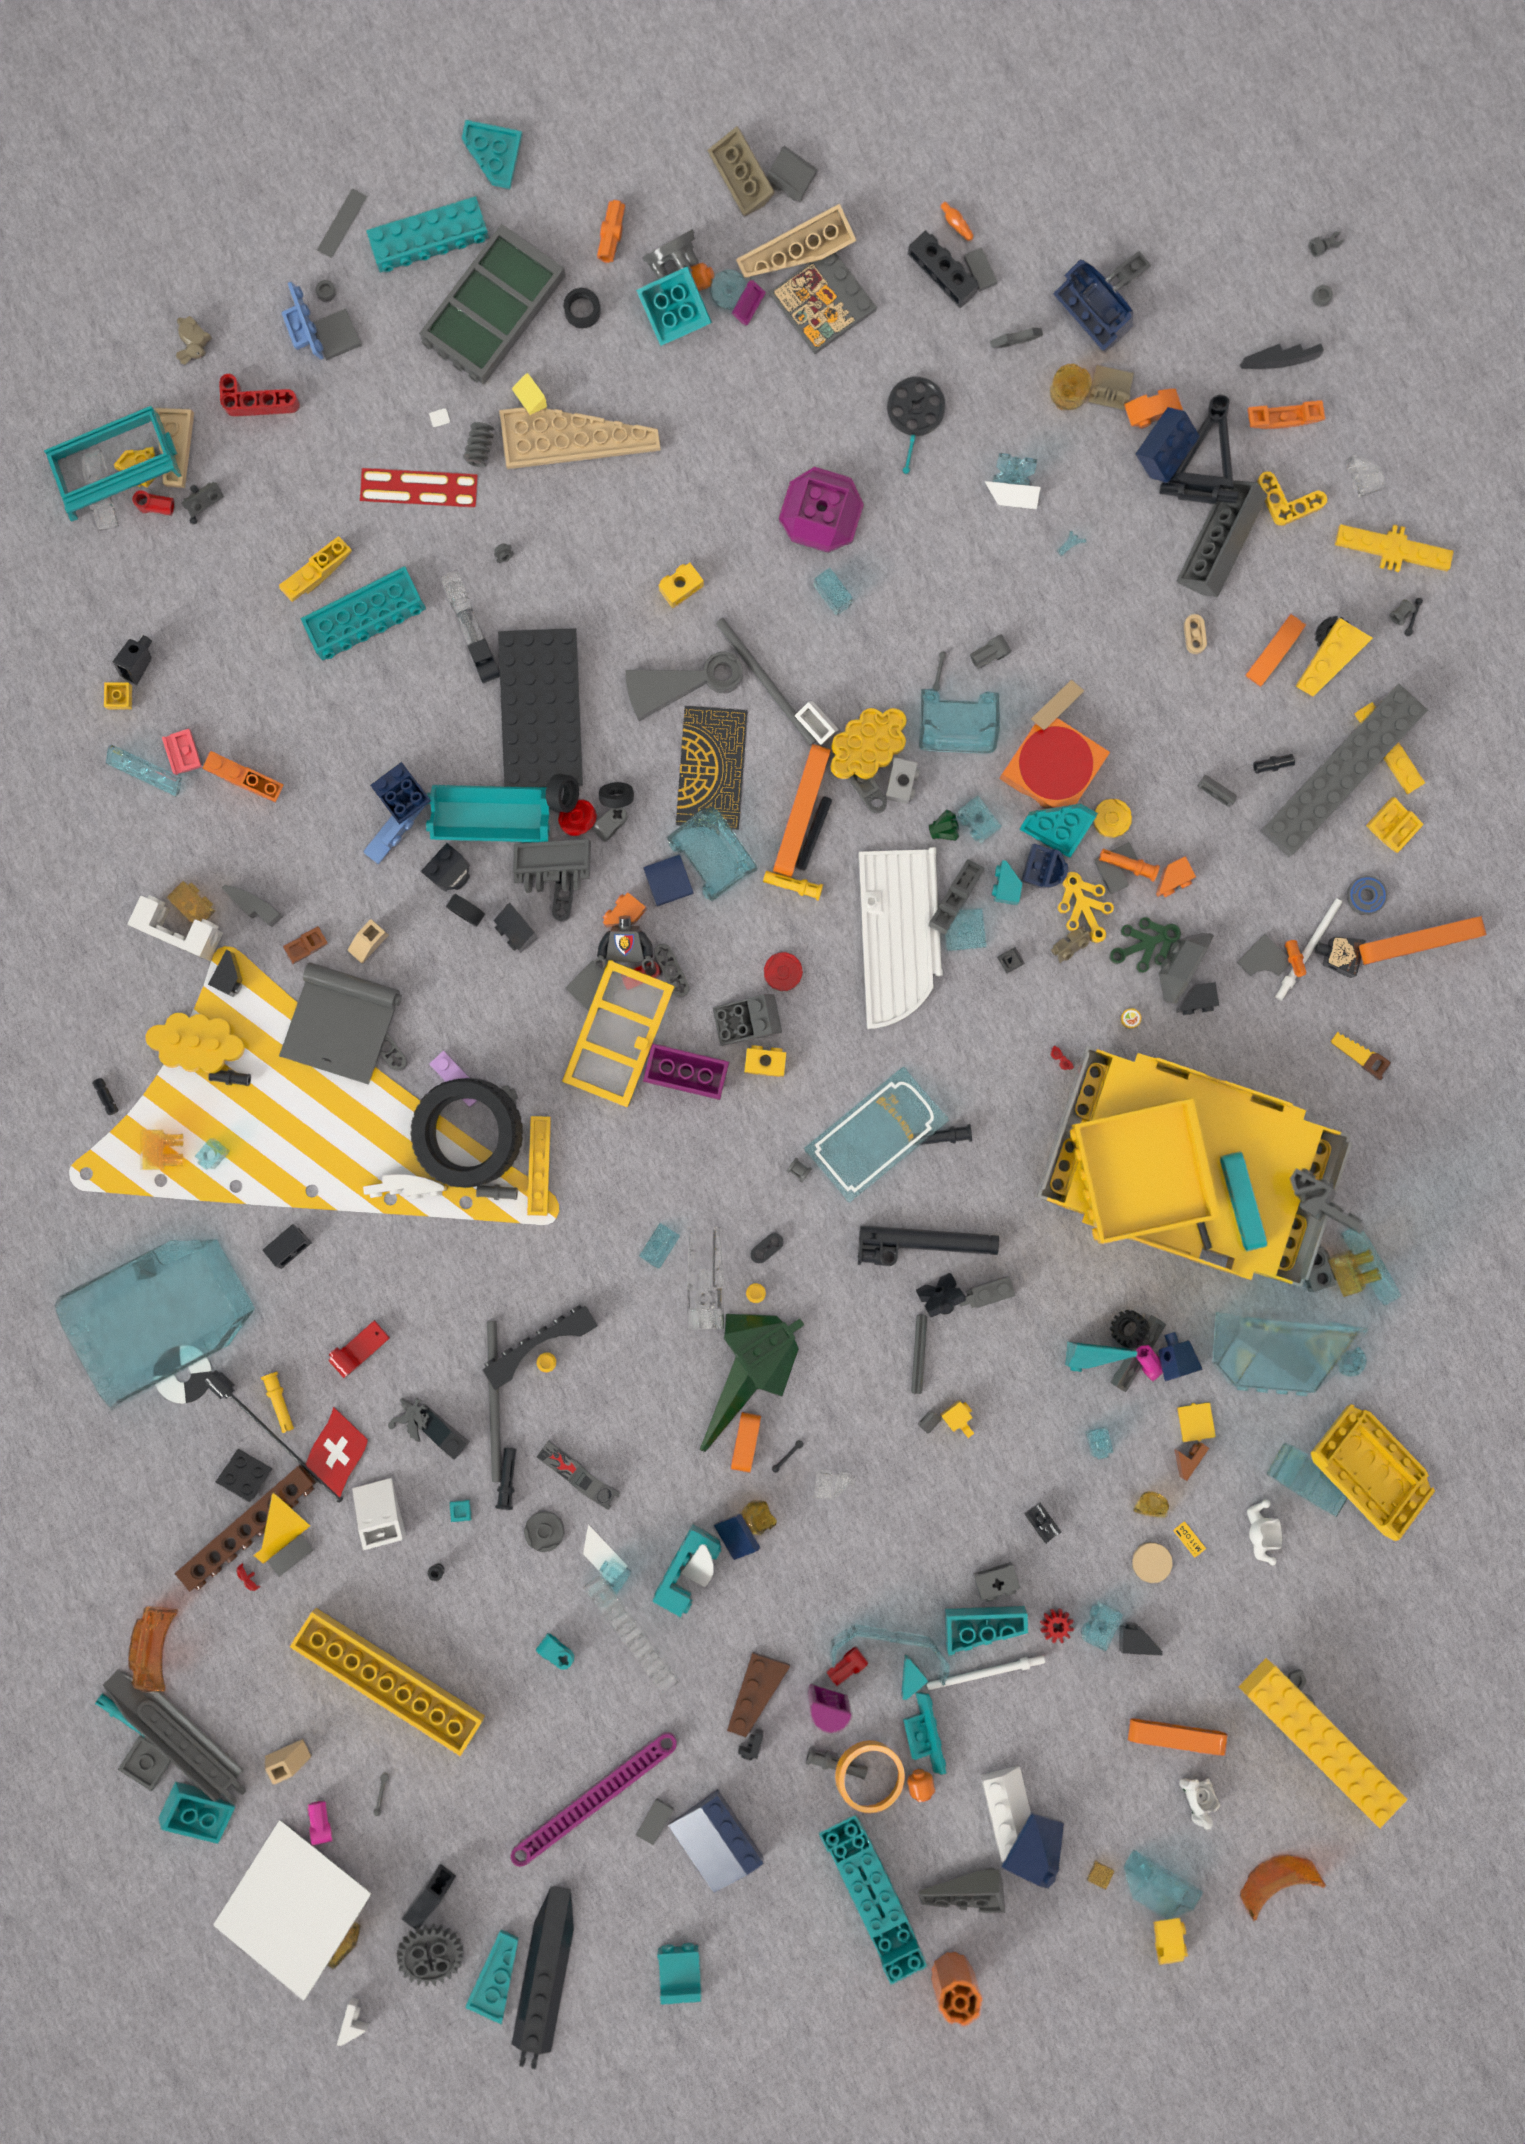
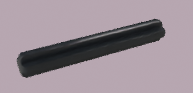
M823 796L796 864V868L805 871L832 803V799Z

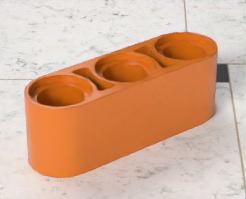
M741 1413L731 1469L751 1472L761 1415Z

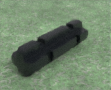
M102 1078L94 1080L92 1084L98 1090L97 1094L103 1106H105L106 1113L108 1115L117 1113L118 1108L116 1104H113L114 1100L108 1088L105 1087L104 1080Z

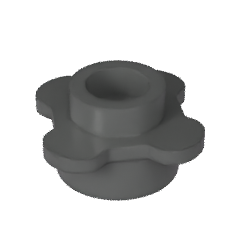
M503 543L495 548L494 556L497 557V563L506 562L513 557L514 552L511 551V545Z

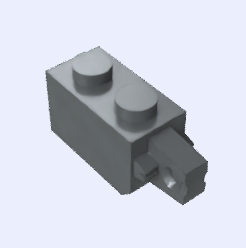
M1002 1277L971 1287L970 1290L966 1291V1301L959 1305L962 1307L970 1304L971 1308H979L1016 1296L1010 1277Z

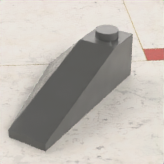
M993 1868L979 1870L919 1891L922 1905L944 1908L955 1905L960 1907V1910H967V1907L978 1908V1912L1005 1913L1003 1879L1000 1870Z

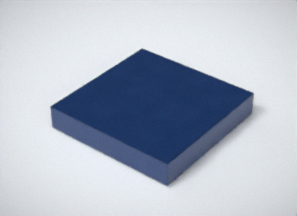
M741 1513L719 1521L714 1525L733 1560L761 1549Z

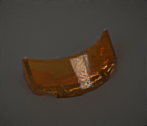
M146 1606L143 1609L142 1619L136 1620L131 1634L128 1656L129 1670L133 1671V1688L142 1692H165L166 1687L162 1670L163 1646L168 1628L178 1613V1609Z
M1279 1855L1261 1862L1250 1872L1244 1887L1241 1888L1239 1896L1248 1915L1253 1921H1256L1264 1904L1278 1891L1298 1884H1311L1312 1886L1317 1885L1322 1888L1326 1887V1884L1311 1860L1293 1855Z

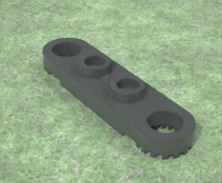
M856 774L848 778L871 812L878 814L886 809V796L881 792L873 778L863 779ZM880 799L883 805L876 808L872 805V801Z

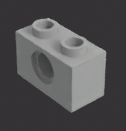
M894 758L886 792L887 800L908 804L909 799L914 798L916 788L912 787L913 781L918 780L920 769H917V762ZM904 777L908 780V784L902 786L898 783V779Z

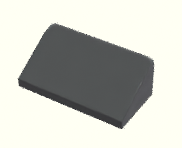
M1204 775L1197 785L1227 807H1230L1236 801V794L1207 775Z

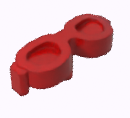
M1053 1046L1051 1048V1058L1060 1060L1059 1066L1061 1069L1072 1070L1074 1068L1072 1062L1063 1056L1058 1047Z
M243 1563L237 1567V1576L244 1582L248 1590L256 1591L261 1587L257 1586L250 1579L255 1575L254 1572L247 1576Z

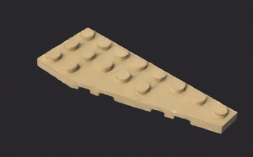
M525 407L499 410L507 469L661 451L658 429L639 425L632 426L622 424L619 421L612 422L594 416L566 413L558 409L544 408L531 415Z

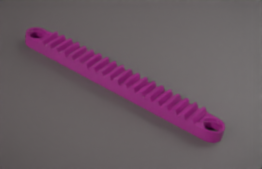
M664 1732L657 1736L633 1756H630L628 1760L617 1766L615 1770H612L603 1779L591 1786L590 1789L578 1796L577 1799L566 1805L564 1809L553 1815L551 1819L540 1825L538 1829L527 1835L525 1839L512 1849L510 1855L512 1863L517 1867H523L672 1754L677 1746L675 1735L670 1732ZM664 1738H669L673 1742L672 1746L668 1749L663 1748L661 1745V1741ZM518 1850H523L526 1852L527 1857L524 1860H518L515 1853Z

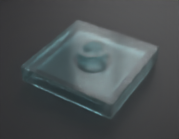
M982 908L961 910L945 935L947 951L987 947Z

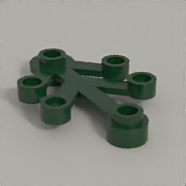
M1143 917L1139 921V927L1143 930L1149 928L1160 933L1154 937L1133 929L1131 925L1123 926L1121 928L1122 936H1131L1142 942L1125 949L1114 948L1109 954L1111 962L1120 964L1127 956L1145 949L1141 961L1136 965L1137 971L1144 973L1149 969V961L1156 944L1164 941L1160 953L1154 957V962L1157 965H1161L1162 963L1157 960L1158 956H1162L1164 960L1167 959L1171 943H1175L1181 937V930L1177 925L1167 924L1162 926L1152 922L1148 917ZM1143 920H1146L1148 922L1147 927H1144L1142 925ZM1124 928H1129L1130 934H1125ZM1169 930L1173 931V937L1168 936ZM1114 953H1118L1120 955L1119 960H1116L1114 958ZM1141 963L1145 964V970L1140 969L1139 965Z

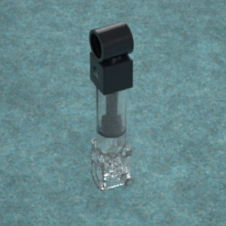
M458 569L439 576L482 683L484 684L499 678L500 673L472 608Z

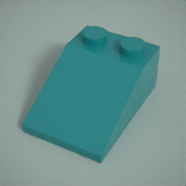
M175 1781L158 1820L163 1831L219 1844L234 1812L235 1805L220 1798L214 1802L201 1789Z

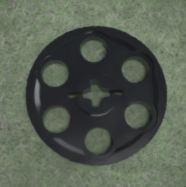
M909 377L900 381L894 386L888 398L887 412L889 419L896 429L910 436H922L932 432L941 423L945 412V398L941 389L933 381L924 377ZM923 384L926 390L924 392H917L915 386ZM904 389L908 395L905 398H900L897 395V391ZM933 396L938 397L940 403L932 405L929 399ZM920 403L919 409L912 410L913 404ZM899 407L903 410V414L895 416L892 412L893 409ZM933 415L936 421L929 424L926 422L925 417ZM914 420L918 426L915 429H910L907 427V422Z

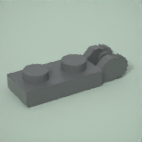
M1138 251L1120 264L1107 276L1105 281L1109 283L1117 276L1121 280L1113 288L1114 292H1117L1124 285L1127 286L1147 271L1151 264Z

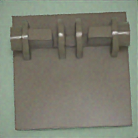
M1096 365L1088 402L1126 411L1124 404L1128 403L1130 399V389L1134 373Z

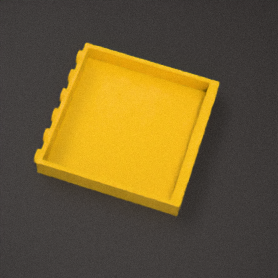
M1193 1098L1072 1125L1070 1136L1071 1140L1075 1141L1077 1148L1074 1149L1076 1161H1080L1081 1169L1078 1170L1081 1181L1084 1180L1085 1183L1083 1194L1085 1200H1088L1090 1205L1087 1212L1090 1221L1093 1220L1094 1228L1092 1229L1093 1238L1099 1244L1220 1218Z

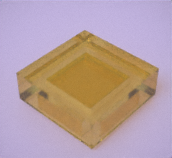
M1095 1860L1087 1880L1106 1890L1115 1871Z

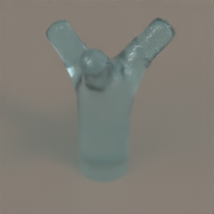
M1070 531L1067 541L1057 552L1063 556L1073 546L1086 543V539H1077L1078 535L1073 537V531Z

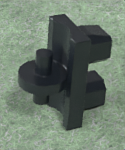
M1040 1502L1024 1513L1045 1544L1061 1533L1059 1527Z

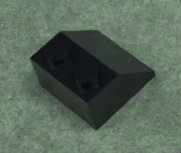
M510 902L494 919V922L497 924L494 928L501 936L505 934L510 939L507 943L514 951L518 949L521 953L539 938Z

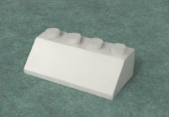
M1020 1766L980 1775L1002 1862H1004L1031 1814Z

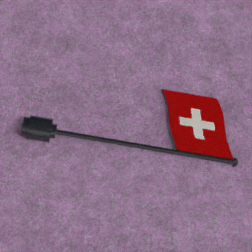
M215 1370L205 1380L208 1384L207 1387L220 1400L223 1397L225 1399L230 1397L327 1489L337 1499L336 1502H342L343 1496L341 1494L345 1484L362 1457L368 1439L334 1406L328 1423L313 1444L305 1464L233 1395L235 1384L222 1372L219 1373Z

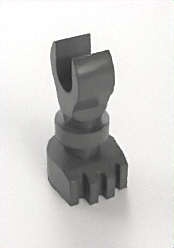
M1334 232L1328 239L1321 240L1319 237L1311 239L1308 245L1311 254L1314 257H1318L1331 247H1340L1344 240L1336 241L1335 238L1341 232Z

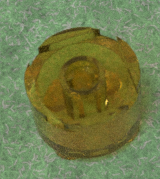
M1074 363L1063 365L1057 370L1050 385V397L1058 409L1074 410L1084 404L1092 385L1089 372Z

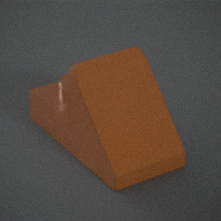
M1201 1442L1193 1444L1188 1452L1190 1454L1188 1457L1178 1450H1174L1179 1476L1182 1479L1188 1481L1209 1450L1206 1445Z

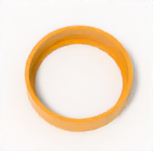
M867 1740L852 1745L839 1759L835 1771V1782L840 1795L850 1807L863 1813H876L891 1806L899 1797L904 1785V1768L899 1757L891 1748L878 1741ZM867 1751H880L889 1755L894 1760L898 1769L897 1781L892 1792L884 1800L873 1805H859L851 1800L844 1784L845 1773L851 1761Z

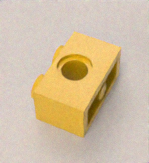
M690 562L687 565H680L673 575H667L660 580L659 591L672 608H675L704 587V580ZM677 581H684L685 585L677 587L675 583Z
M751 1045V1049L747 1048L744 1073L784 1077L786 1052H782V1048L772 1047L771 1051L763 1050L762 1046ZM762 1056H769L771 1064L768 1066L761 1065L760 1058Z

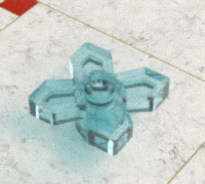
M999 453L996 467L1001 473L994 475L992 482L1032 486V482L1027 477L1035 474L1037 459L1026 457L1021 460L1018 457H1012L1011 454Z

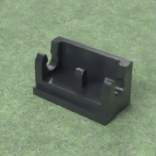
M292 1224L262 1251L275 1267L282 1269L312 1242L300 1228Z

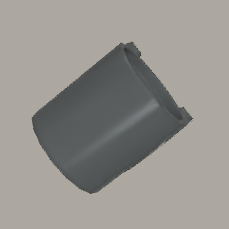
M623 807L611 808L594 823L591 829L604 842L608 841L627 821L626 810ZM616 811H617L618 813H621L622 819H619V818L614 819V818H615L614 813H615Z

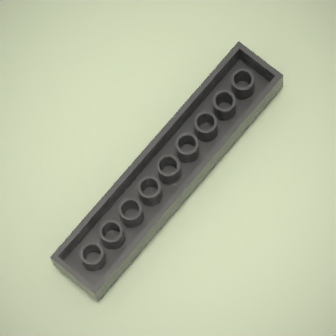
M1400 684L1396 685L1260 832L1288 857L1294 855L1428 709Z

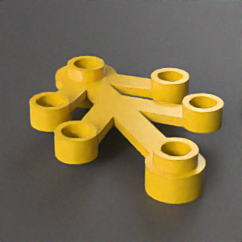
M1069 872L1062 882L1065 892L1062 901L1058 904V911L1064 914L1070 910L1069 901L1072 894H1074L1076 903L1070 920L1066 923V928L1069 931H1075L1079 927L1078 919L1082 910L1091 928V941L1100 943L1106 938V931L1098 926L1090 907L1108 915L1113 912L1114 906L1110 902L1102 903L1085 897L1081 889L1092 892L1096 897H1101L1105 893V887L1100 884L1095 886L1084 882L1078 873ZM1071 878H1074L1076 880L1075 885H1072L1070 883ZM1096 888H1101L1102 893L1097 894ZM1061 904H1065L1067 906V910H1062ZM1105 905L1110 906L1111 909L1109 912L1105 911ZM1071 921L1076 924L1075 928L1069 926ZM1096 931L1102 933L1100 938L1095 935Z

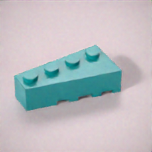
M1025 1606L945 1609L946 1650L948 1656L954 1655L959 1651H968L973 1649V1647L989 1645L994 1641L1006 1640L1028 1633V1613Z

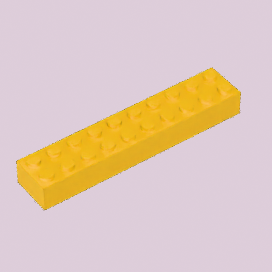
M315 1608L310 1613L290 1645V1648L459 1756L462 1755L485 1715L318 1608Z
M1267 1658L1238 1686L1379 1828L1408 1800Z

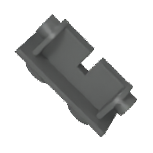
M208 482L207 485L198 490V494L193 493L183 499L184 501L181 504L188 510L191 517L196 516L224 497L217 482Z

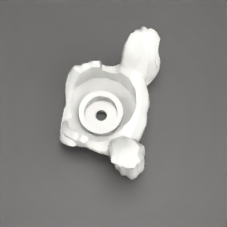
M1181 1779L1179 1785L1186 1792L1190 1803L1192 1821L1206 1830L1213 1827V1820L1208 1813L1216 1812L1220 1807V1803L1214 1794L1210 1779L1200 1782L1197 1779Z

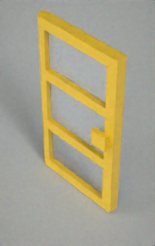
M608 960L562 1082L628 1107L675 986L618 964L613 960Z

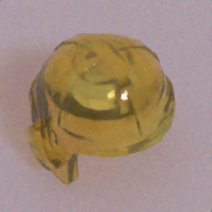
M750 1501L741 1511V1515L752 1534L762 1535L765 1530L771 1529L777 1524V1520L771 1514L766 1501Z

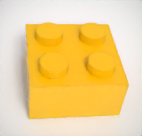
M104 682V707L106 709H132V685L129 682Z

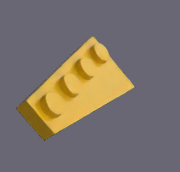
M1338 618L1297 682L1296 687L1313 697L1373 638L1343 619Z

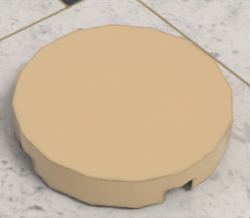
M1147 1542L1140 1545L1134 1551L1132 1568L1135 1574L1143 1581L1159 1583L1170 1574L1173 1566L1172 1557L1169 1551L1161 1544Z

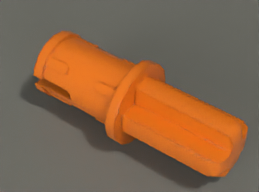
M1289 940L1285 944L1289 955L1288 962L1292 964L1295 975L1300 978L1307 973L1303 963L1304 956L1300 953L1297 941Z

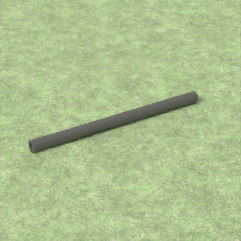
M724 618L719 619L716 625L809 746L817 742L812 734L795 717L796 711Z
M487 1321L488 1361L492 1358H495L496 1361L498 1360L497 1321ZM489 1382L492 1482H501L499 1388L494 1390Z

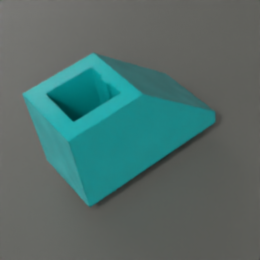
M1002 860L995 870V877H998L997 884H993L992 896H995L994 902L1018 905L1023 883L1008 862Z

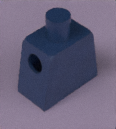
M1176 1332L1164 1335L1168 1347L1159 1349L1158 1353L1165 1381L1203 1370L1189 1340L1179 1343Z

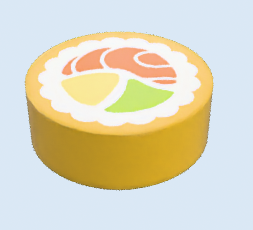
M1127 1009L1121 1015V1023L1126 1028H1135L1141 1022V1014L1136 1009Z

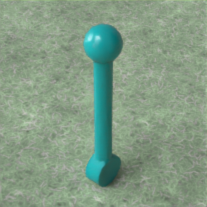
M911 435L906 465L903 468L904 474L910 472L909 464L916 435Z

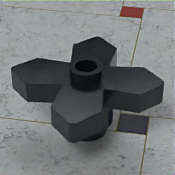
M951 1273L940 1277L936 1287L924 1285L916 1289L921 1302H927L924 1306L931 1318L940 1313L943 1315L950 1314L954 1310V1305L956 1306L966 1301L962 1290L955 1288L957 1283Z

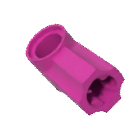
M1149 1345L1140 1346L1136 1349L1137 1356L1135 1357L1142 1365V1371L1154 1382L1163 1374L1160 1358Z
M316 1801L308 1804L311 1845L332 1841L325 1801Z

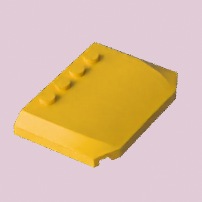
M1350 1404L1345 1407L1311 1451L1312 1460L1384 1536L1398 1541L1434 1494V1487L1431 1488L1427 1480L1429 1475L1426 1469L1371 1412L1365 1409H1357L1354 1407L1355 1405Z

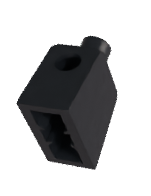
M142 635L138 642L129 639L112 661L119 676L135 685H138L152 659L148 650L152 643L150 638Z

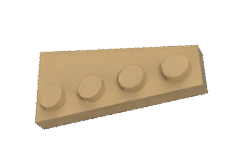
M155 408L160 416L165 432L171 434L178 453L174 456L182 475L178 478L172 471L163 474V484L166 487L185 488L194 412L189 409ZM159 442V450L161 451V454H163V450Z

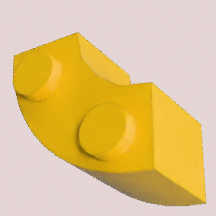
M1180 1918L1153 1922L1155 1948L1159 1965L1183 1962L1184 1957L1188 1956L1187 1948L1183 1941V1935H1186L1184 1922H1180Z

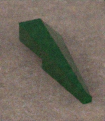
M736 1357L699 1449L706 1452L757 1390V1387Z

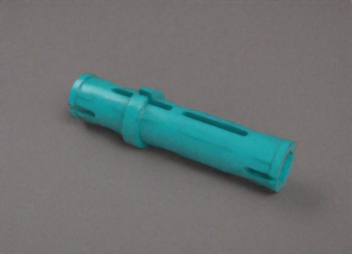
M104 1693L99 1696L95 1705L108 1712L111 1718L115 1717L143 1736L124 1718L112 1699Z

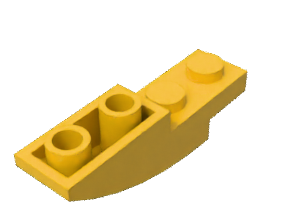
M339 536L311 556L306 565L279 584V589L292 602L305 592L309 594L341 565L352 552L351 548Z

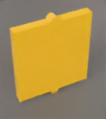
M1210 1402L1201 1404L1191 1403L1188 1406L1177 1407L1183 1442L1195 1440L1201 1442L1202 1439L1216 1437Z

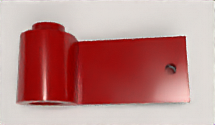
M374 1320L345 1347L341 1349L335 1348L329 1354L331 1358L328 1361L343 1378H346L388 1341L390 1337Z

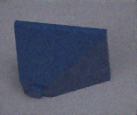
M1031 1812L1001 1867L1039 1887L1049 1889L1054 1884L1059 1871L1064 1823Z

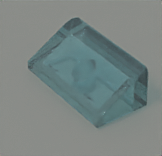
M659 1223L639 1257L660 1269L680 1235Z

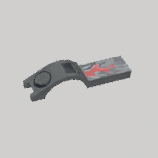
M549 1440L536 1456L537 1459L569 1481L582 1494L607 1510L611 1508L609 1504L613 1498L621 1494L613 1487L597 1479L579 1462Z

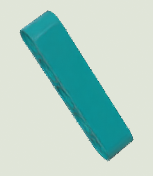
M1241 1151L1220 1156L1222 1171L1244 1249L1248 1252L1266 1247L1267 1240L1243 1154Z

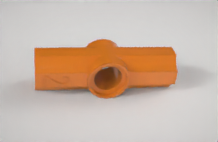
M618 200L609 201L605 221L603 220L600 230L601 240L597 259L606 263L614 261L617 243L620 242L622 236V221L626 206Z

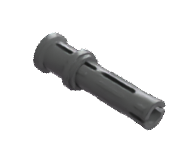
M810 1746L806 1757V1764L809 1765L811 1763L821 1766L823 1770H828V1768L836 1770L840 1758L832 1756L828 1751L824 1753ZM851 1762L845 1774L864 1780L868 1767Z

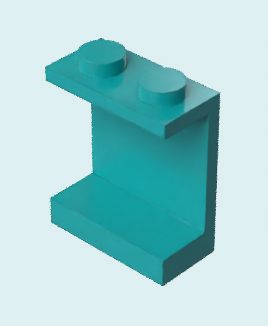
M684 1943L682 1946L674 1947L672 1944H666L658 1948L657 1956L659 1959L661 1990L660 2005L701 2002L699 1945Z

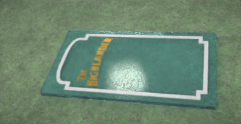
M902 1067L807 1145L804 1150L845 1197L846 1201L850 1203L944 1126L949 1119L909 1074L907 1069Z

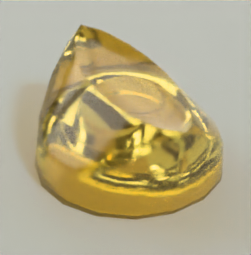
M1148 1491L1140 1496L1133 1511L1148 1517L1166 1518L1168 1516L1169 1503L1161 1494Z

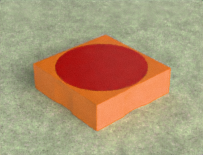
M1056 718L1045 730L1035 723L999 779L1020 793L1033 798L1045 809L1077 804L1110 752L1059 718Z

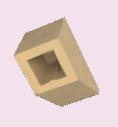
M370 919L357 933L348 951L363 964L389 934Z
M304 1740L297 1741L265 1756V1770L273 1785L292 1777L311 1758Z

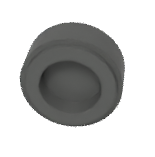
M322 280L316 286V293L320 300L328 302L335 298L336 289L331 281Z
M1326 285L1318 286L1312 294L1313 302L1320 307L1328 305L1333 297L1331 288Z

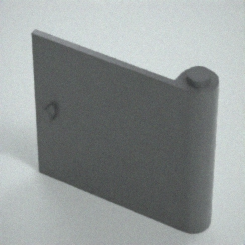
M309 962L303 974L305 984L279 1056L369 1085L395 1008L400 1005L402 995H400V991Z

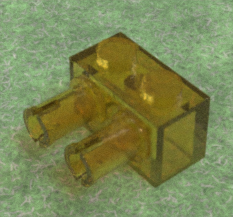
M141 1130L140 1170H163L165 1166H183V1161H175V1159H183V1153L165 1154L163 1152L165 1146L183 1147V1141H175V1139H183V1134H165L163 1130Z
M1370 1249L1354 1255L1352 1250L1333 1255L1329 1259L1343 1297L1362 1292L1366 1287L1365 1284L1382 1280L1381 1273L1378 1274L1380 1272L1378 1268L1361 1273L1359 1270V1265L1374 1261V1256L1371 1255L1372 1251Z

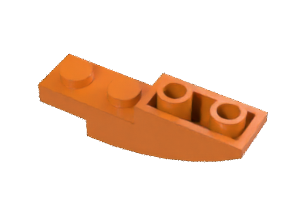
M210 751L202 768L231 784L275 803L284 786L280 782L248 767L246 768L213 751Z

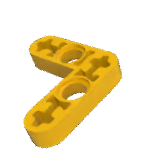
M1263 472L1257 479V483L1268 495L1265 504L1275 524L1279 526L1287 525L1319 511L1327 503V495L1322 491L1312 492L1288 503L1272 472ZM1264 477L1266 480H1270L1269 484H1263ZM1271 494L1278 495L1280 499L1278 503L1270 501L1269 497ZM1315 497L1317 499H1321L1320 503L1316 502L1313 503L1311 506L1309 505V503H1311L1315 499ZM1302 504L1305 507V512H1297L1295 505ZM1289 511L1291 512V514L1286 516L1285 520L1284 518H1279L1280 513L1286 514Z

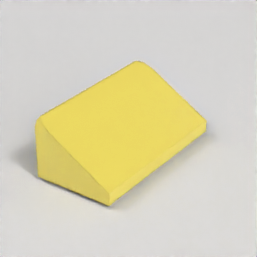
M528 373L512 388V391L530 415L547 407L544 394Z

